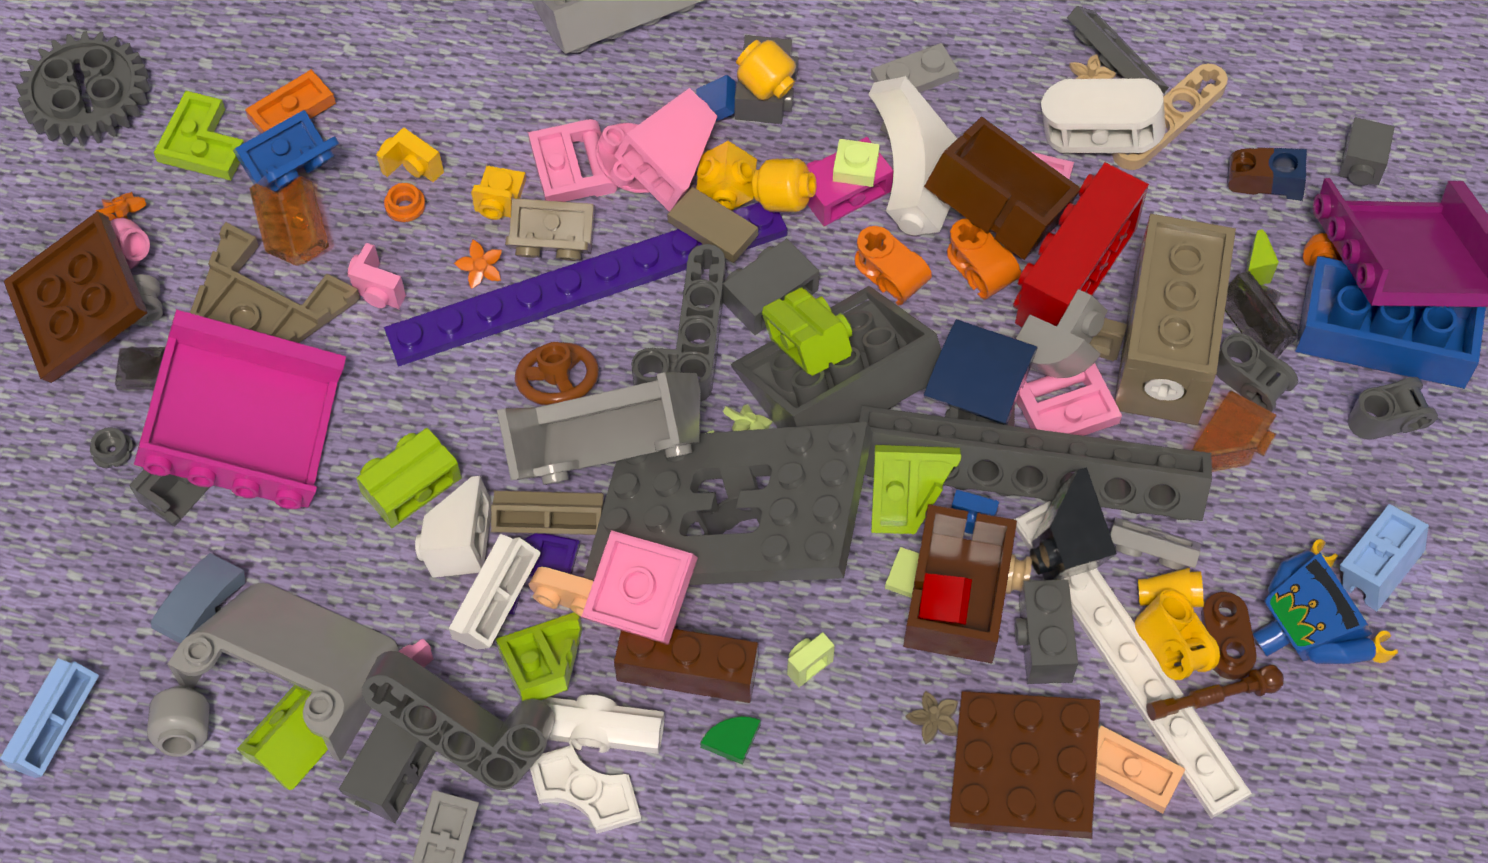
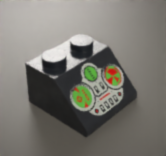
M1087 467L1077 470L1058 488L1032 540L1034 547L1030 549L1032 565L1038 575L1043 574L1044 580H1061L1094 570L1117 554Z

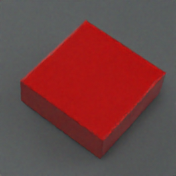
M925 573L918 618L966 625L972 579Z

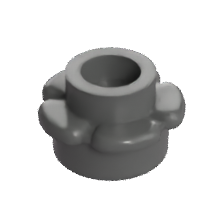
M113 427L103 428L96 432L90 444V453L94 456L93 461L102 468H109L111 465L119 467L125 464L130 458L129 451L133 449L131 438ZM110 447H115V451L108 452V449Z

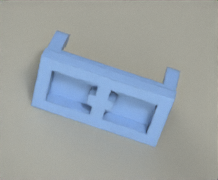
M1389 504L1340 564V570L1343 571L1344 589L1352 593L1356 587L1360 588L1366 595L1364 598L1365 604L1377 612L1424 553L1429 525Z

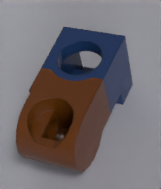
M1258 147V149L1246 148L1233 152L1229 158V189L1232 192L1253 195L1259 193L1286 195V199L1303 201L1306 183L1307 149Z

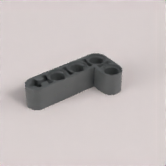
M701 244L690 252L687 261L676 349L645 348L638 351L631 362L633 386L658 380L657 376H643L649 372L697 373V376L701 377L699 379L701 390L700 402L710 396L714 383L723 308V283L726 280L725 255L717 246ZM704 269H709V280L702 279ZM699 304L709 305L706 308L696 307ZM699 339L706 341L702 344L691 343V341Z
M388 651L379 655L362 686V696L371 708L485 785L496 790L510 789L519 782L543 754L555 723V715L552 709L545 702L536 699L522 701L504 721H501L420 664L397 651Z

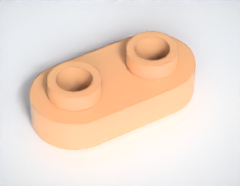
M538 567L529 583V587L534 592L533 598L543 606L556 609L558 605L570 608L577 615L582 616L593 581L551 568Z

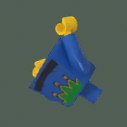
M1316 540L1310 551L1301 552L1280 563L1268 587V596L1264 600L1275 620L1253 633V636L1267 657L1289 643L1292 644L1302 661L1311 660L1316 664H1353L1370 660L1377 663H1386L1398 654L1397 649L1387 651L1380 644L1391 637L1390 632L1383 630L1372 639L1367 638L1372 635L1368 623L1331 569L1338 555L1334 553L1332 556L1326 557L1319 553L1326 544L1324 540Z

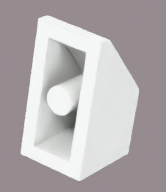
M480 476L470 477L424 515L421 534L416 536L415 549L418 559L424 561L432 578L479 573L485 563L492 500Z

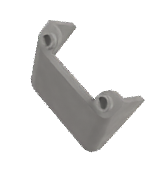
M256 583L242 591L180 643L167 665L179 685L194 689L201 676L215 665L222 652L312 692L304 705V721L312 733L323 738L332 759L341 763L372 709L362 696V686L373 664L382 653L388 651L398 652L399 649L395 641L384 634L271 584Z

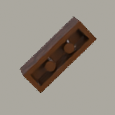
M673 629L669 644H664L621 630L614 659L616 680L618 682L751 703L758 666V642Z

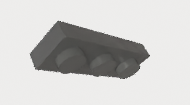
M1076 6L1067 19L1076 27L1075 35L1088 46H1094L1101 53L1098 58L1107 68L1114 72L1119 71L1125 79H1149L1159 86L1163 94L1167 91L1169 87L1096 11Z

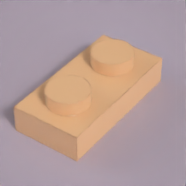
M1100 726L1096 779L1163 814L1185 772V768Z

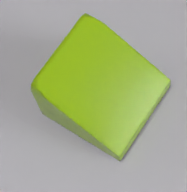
M1263 229L1257 230L1251 246L1242 289L1271 283L1279 263L1269 238Z

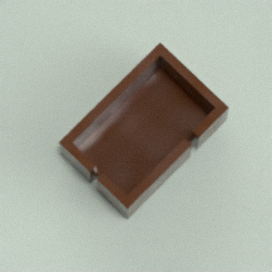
M982 116L964 132L963 136H960L943 152L924 185L940 201L958 211L976 227L981 228L986 233L990 230L997 233L994 239L1023 260L1059 224L1063 211L1069 203H1073L1080 191L1078 185Z
M928 504L903 647L992 664L998 644L1017 520L977 513L972 540L963 539L968 511ZM925 573L972 579L966 625L918 618Z

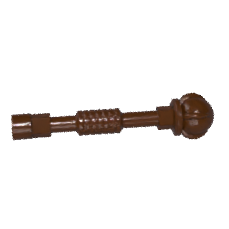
M1266 665L1259 670H1251L1249 677L1242 678L1240 682L1225 686L1215 684L1190 691L1189 695L1177 699L1172 697L1149 702L1146 706L1147 714L1152 721L1166 718L1168 715L1176 714L1181 709L1206 707L1223 702L1225 697L1243 692L1248 694L1254 692L1257 696H1263L1265 693H1276L1284 684V676L1277 666Z

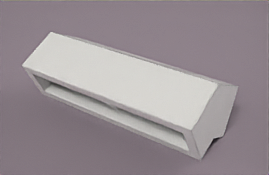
M500 534L449 627L451 638L477 650L490 648L541 552L520 537L512 539Z

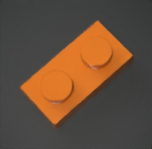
M311 69L249 106L245 111L249 121L260 133H263L303 110L306 111L311 119L336 104L334 94Z

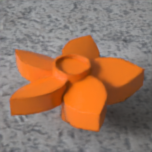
M130 192L112 200L102 199L104 208L95 211H99L104 215L115 212L117 218L128 219L127 213L139 211L146 206V201L142 197H134L133 193Z
M472 239L469 247L471 257H461L454 262L461 270L470 271L468 274L470 288L478 286L483 279V275L491 281H501L498 270L492 264L499 260L502 250L491 249L484 253L482 246Z

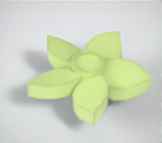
M748 404L742 407L740 413L727 406L723 410L726 416L735 421L732 426L733 431L768 429L773 421L765 416L755 415Z

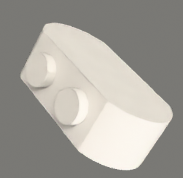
M1146 78L1064 79L1051 86L1045 92L1041 101L1046 140L1053 149L1060 153H1144L1154 148L1162 140L1166 131L1163 93L1157 84Z

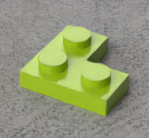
M185 91L153 152L156 161L231 181L240 164L233 150L242 145L244 140L214 133L225 111L223 100Z

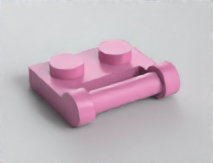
M583 120L528 132L545 201L566 202L593 195L596 197L617 191V186L603 174L596 159V144L602 134L599 123L596 120ZM572 142H584L593 176L582 178Z
M1095 363L1086 371L1073 377L1054 378L1046 376L1028 383L1025 382L1016 400L1031 429L1085 436L1120 424L1122 417ZM1081 382L1086 385L1083 388L1038 403L1035 399L1036 397Z

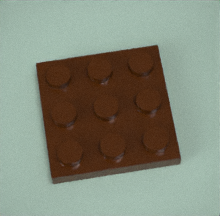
M99 211L88 217L3 281L39 377L49 383L60 378L148 314L109 217Z
M962 691L949 819L950 827L1092 839L1101 710L1100 700Z

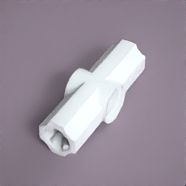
M581 695L577 698V701L552 697L540 700L545 702L555 715V723L548 740L569 742L570 746L572 745L577 750H581L582 746L600 748V753H605L610 748L659 754L664 730L665 716L663 711L617 706L613 700L598 695Z

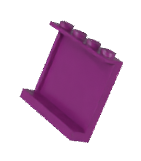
M1324 178L1320 194L1316 195L1313 202L1314 216L1322 225L1329 240L1332 241L1342 257L1343 263L1350 270L1358 287L1361 288L1371 306L1488 307V214L1464 181H1448L1441 203L1345 201L1331 178Z

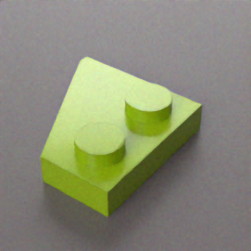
M875 445L871 533L916 534L926 518L925 513L928 509V504L932 505L936 502L943 490V483L953 467H957L960 463V448Z
M573 612L496 638L499 654L521 701L528 699L544 700L552 695L568 690L582 633L581 619L576 613Z

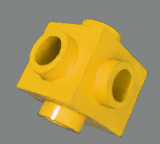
M728 140L702 154L697 170L696 189L729 210H733L753 200L752 180L756 171L757 159Z

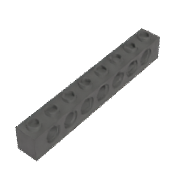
M862 406L859 422H868L873 433L865 469V475L873 477L875 445L960 448L961 461L957 467H953L943 483L944 486H952L960 490L973 489L995 492L1003 496L1017 495L1038 498L1043 501L1052 502L1058 488L1074 474L1071 472L1087 467L1100 507L1125 510L1134 514L1147 513L1169 516L1177 520L1203 521L1212 482L1211 453Z

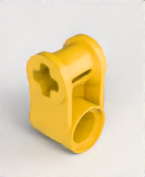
M1165 589L1136 617L1135 628L1138 635L1146 642L1167 677L1173 680H1183L1189 677L1193 671L1208 672L1219 663L1220 651L1216 640L1209 634L1195 613L1191 602L1179 591ZM1203 645L1204 648L1197 649L1196 646ZM1181 662L1180 666H1174L1175 663Z

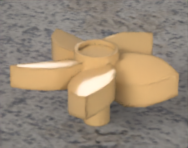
M1097 54L1089 58L1087 66L1077 62L1069 64L1071 71L1078 76L1076 79H1113L1116 76V73L1109 68L1100 67L1101 64Z

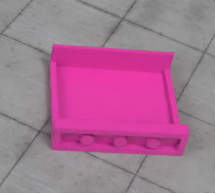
M176 309L134 465L143 467L145 471L153 475L166 476L171 474L187 478L190 483L200 487H211L214 485L230 489L235 495L243 498L261 497L269 499L286 509L309 507L317 489L314 484L337 382L343 372L346 356Z

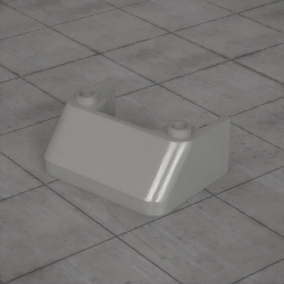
M663 372L657 374L658 380L537 408H504L497 410L511 480L542 477L543 485L569 480L568 471L660 451H665L666 458L692 453L691 445L699 443L701 390L697 373Z

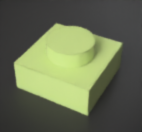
M839 139L833 169V181L873 187L880 144Z
M823 632L812 641L809 638L802 640L789 653L787 675L798 687L802 686L834 661L835 645Z

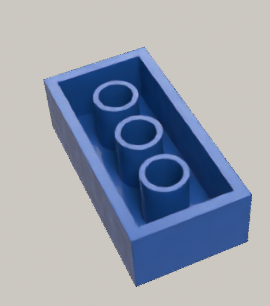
M1317 256L1306 285L1295 352L1403 376L1418 377L1422 380L1465 389L1479 364L1486 307L1371 306L1343 261Z

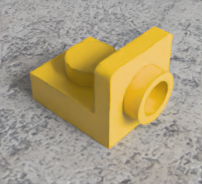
M404 127L394 137L386 139L376 154L381 173L386 177L391 175L401 164L414 177L419 178L423 175L433 183L444 173L439 151Z
M486 165L480 185H474L471 191L474 210L480 212L481 215L488 219L497 220L502 216L511 218L512 198L520 199L526 182V173Z

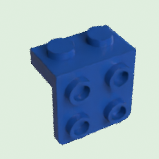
M303 110L236 147L233 152L258 192L269 187L271 192L275 193L300 176L297 170L304 168L308 174L327 163L328 160L335 156L332 149L339 144V141L334 136L324 142L308 114Z

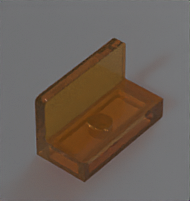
M300 176L278 193L257 183L249 188L264 249L268 254L298 266L307 263L329 247L312 181Z

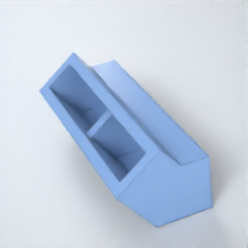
M58 658L0 760L8 768L34 778L41 777L99 675L75 661L70 663Z

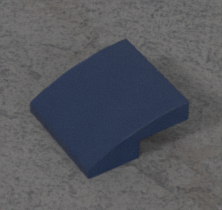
M956 319L937 359L924 392V397L976 416L1008 425L1020 389L1024 387L1038 347Z

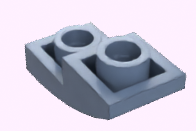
M209 553L186 574L168 595L151 620V628L181 643L216 614L215 607L245 584L244 570Z

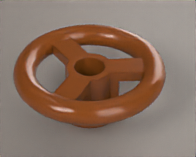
M551 342L533 349L522 358L515 371V383L519 392L528 400L541 405H550L585 396L597 382L599 366L594 355L586 348L568 342ZM581 360L586 366V375L577 386L573 387L569 381V371ZM535 363H538V367H532V366H533ZM528 380H546L549 384L556 385L560 392L546 393L536 390L529 384Z

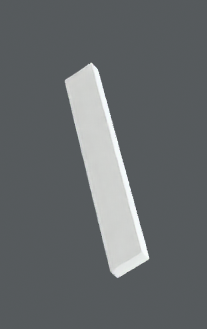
M1051 501L1014 519L1017 520L1016 531L1029 551L1034 548L1032 540ZM1097 568L1061 579H1069L1073 616L1172 762L1185 768L1182 777L1210 818H1214L1249 798L1252 794L1193 707L1181 709L1176 714L1168 715L1166 718L1155 721L1149 718L1146 710L1147 703L1160 699L1165 700L1172 697L1177 699L1185 696L1175 681L1167 677L1162 671L1152 651L1138 635L1135 623Z

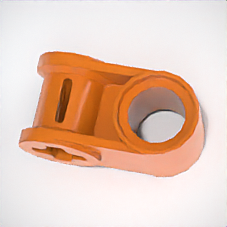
M967 218L960 219L952 225L950 231L951 243L947 249V257L951 264L967 280L969 286L973 290L977 288L980 291L978 293L980 298L988 299L1019 279L1021 270L1016 258L994 239L990 232L986 233L981 228L976 227Z
M869 226L859 233L856 244L858 251L854 260L857 269L875 283L881 292L887 291L898 300L895 302L897 305L905 303L932 278V272L925 260L917 253L908 249L887 229L880 226Z

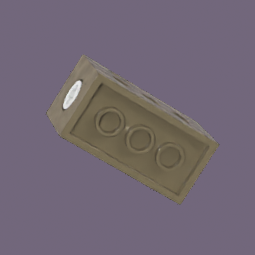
M1150 213L1134 272L1127 327L1114 401L1121 412L1192 425L1199 424L1217 373L1236 228Z

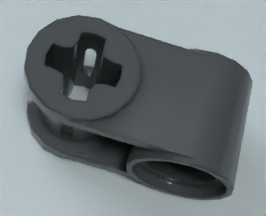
M1234 333L1223 341L1219 351L1216 375L1263 414H1270L1276 408V400L1285 391H1291L1298 385V377L1295 371L1286 362L1276 358L1249 335ZM1230 357H1236L1243 363L1235 362Z
M1409 377L1396 383L1364 390L1348 416V425L1353 434L1359 438L1371 440L1400 432L1408 433L1427 428L1438 419V414L1434 408L1428 406L1421 392L1423 388L1421 380L1418 377Z

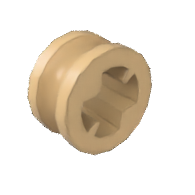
M1012 554L1006 594H1010L1013 590L1021 592L1023 581H1030L1032 564L1030 556H1026L1024 560H1018L1015 554Z

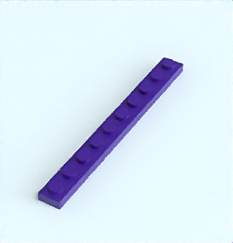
M760 202L733 211L758 227V236L747 249L788 236V229L780 212H769L762 207ZM677 229L385 326L384 330L399 367L684 271L687 268L690 252L702 243Z

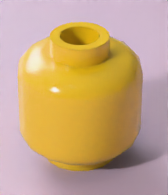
M759 40L753 41L736 60V64L739 66L737 70L738 80L760 100H767L773 95L781 99L795 84V81L791 78L796 68L795 61L772 40H766L762 43Z
M769 159L761 165L760 169L755 171L752 180V191L756 201L760 202L762 207L769 212H798L803 210L808 204L810 197L815 195L816 178L812 172H809L806 163L801 159Z

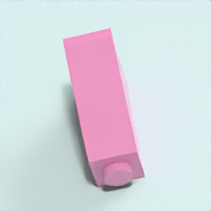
M689 88L626 133L614 156L670 212L690 186L717 115L704 100L700 99Z

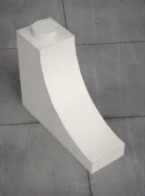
M906 76L874 82L868 95L875 103L884 120L893 154V185L886 212L906 234L916 236L940 232L951 206L940 201L924 185L943 152L957 138Z

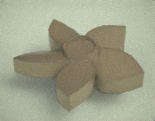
M925 691L922 697V707L924 710H914L905 716L911 723L923 725L922 738L925 744L935 738L938 730L947 736L958 735L956 723L951 718L957 710V700L946 699L938 705L935 697Z

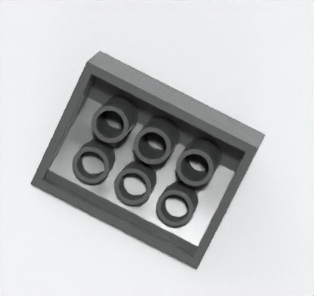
M867 286L830 307L831 312L835 316L844 313L843 315L852 329V336L849 337L852 348L850 357L835 365L831 362L829 363V368L811 376L779 346L770 341L731 363V367L777 428L857 423L860 419L862 406L891 409L897 403L927 387L941 352L937 333L878 291Z

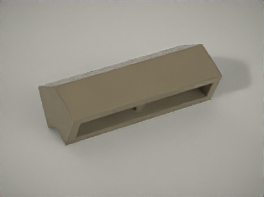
M494 491L493 503L491 504V532L595 535L605 502L604 493Z

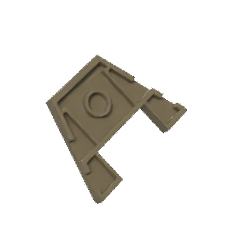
M225 222L219 233L221 240L216 252H212L208 263L210 269L204 285L199 286L190 313L300 343L354 305L360 299L357 288L326 274L305 302L300 305L239 274V270L259 245L255 236Z

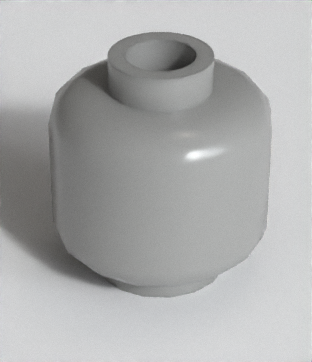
M182 685L165 689L156 694L149 704L147 736L152 745L162 753L173 757L188 755L201 747L208 738L210 705L205 696L190 687Z

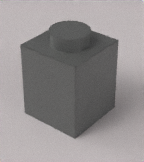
M1354 117L1346 138L1339 176L1349 178L1356 185H1379L1388 164L1395 126Z

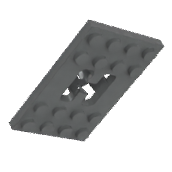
M868 422L700 433L699 443L691 445L692 453L666 458L665 451L616 461L583 578L594 581L611 530L689 552L697 556L698 559L689 585L844 578L873 434ZM770 476L768 485L763 489H759L756 477ZM722 479L728 498L717 504L715 492L698 493L699 486L703 481ZM757 519L759 522V527L753 532L723 534L739 522ZM699 522L704 535L687 536L689 527L693 523Z

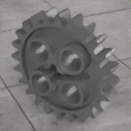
M84 31L81 39L75 41L71 34H67L66 44L61 45L56 40H52L53 50L48 52L45 49L39 48L38 52L41 59L39 61L34 59L27 60L31 71L20 72L23 83L16 87L20 94L17 100L28 124H33L38 134L45 132L50 141H53L60 135L63 144L68 145L73 137H77L80 146H84L87 136H93L94 140L100 143L101 133L105 131L113 137L117 136L114 127L118 124L129 128L130 124L127 116L139 117L141 114L137 105H144L148 102L144 94L150 91L147 81L149 76L145 65L141 60L140 54L133 52L130 43L121 45L118 36L112 37L107 42L103 32H99L94 40H90L87 31ZM77 63H80L85 77L84 83L93 107L91 113H87L86 105L82 98L81 86L74 68Z

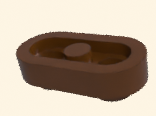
M1215 593L1206 600L1201 612L1203 625L1219 646V663L1213 670L1219 676L1229 680L1242 679L1253 669L1257 658L1248 608L1245 602L1233 593ZM1228 608L1233 613V616H1223L1219 609ZM1226 650H1237L1241 658L1235 659L1230 657Z

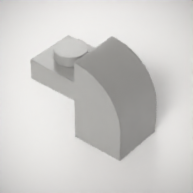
M1078 289L1057 327L1029 315L1016 339L1038 347L1031 365L1032 369L1054 378L1073 377L1086 371L1100 356V353L1089 343L1102 329L1104 317L1108 310L1092 295Z

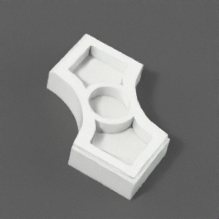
M572 745L543 753L530 768L539 804L558 802L577 808L591 821L596 834L642 821L629 774L605 775L593 771L582 763Z

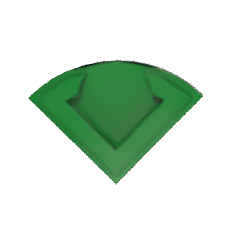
M751 717L726 719L716 724L705 734L700 742V748L743 765L761 726V720Z

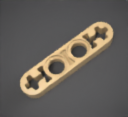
M1208 63L1196 67L1163 96L1165 124L1168 132L1164 134L1162 140L1154 148L1144 153H1130L1129 155L1125 153H1112L1114 162L1127 170H1136L1147 164L1221 98L1225 92L1228 80L1226 72L1215 64ZM1213 79L1216 81L1215 85L1210 83L1204 87L1201 95L1197 92L1200 89L1202 80L1207 82ZM1184 100L1193 106V110L1180 112L1173 107L1172 103Z

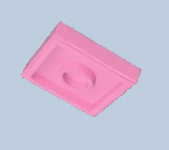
M611 530L581 617L598 624L669 644L698 557L689 552Z

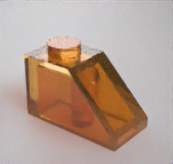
M1230 390L1192 451L1211 453L1212 472L1247 466L1251 463L1256 453L1264 457L1271 447L1277 434L1270 430L1277 415Z

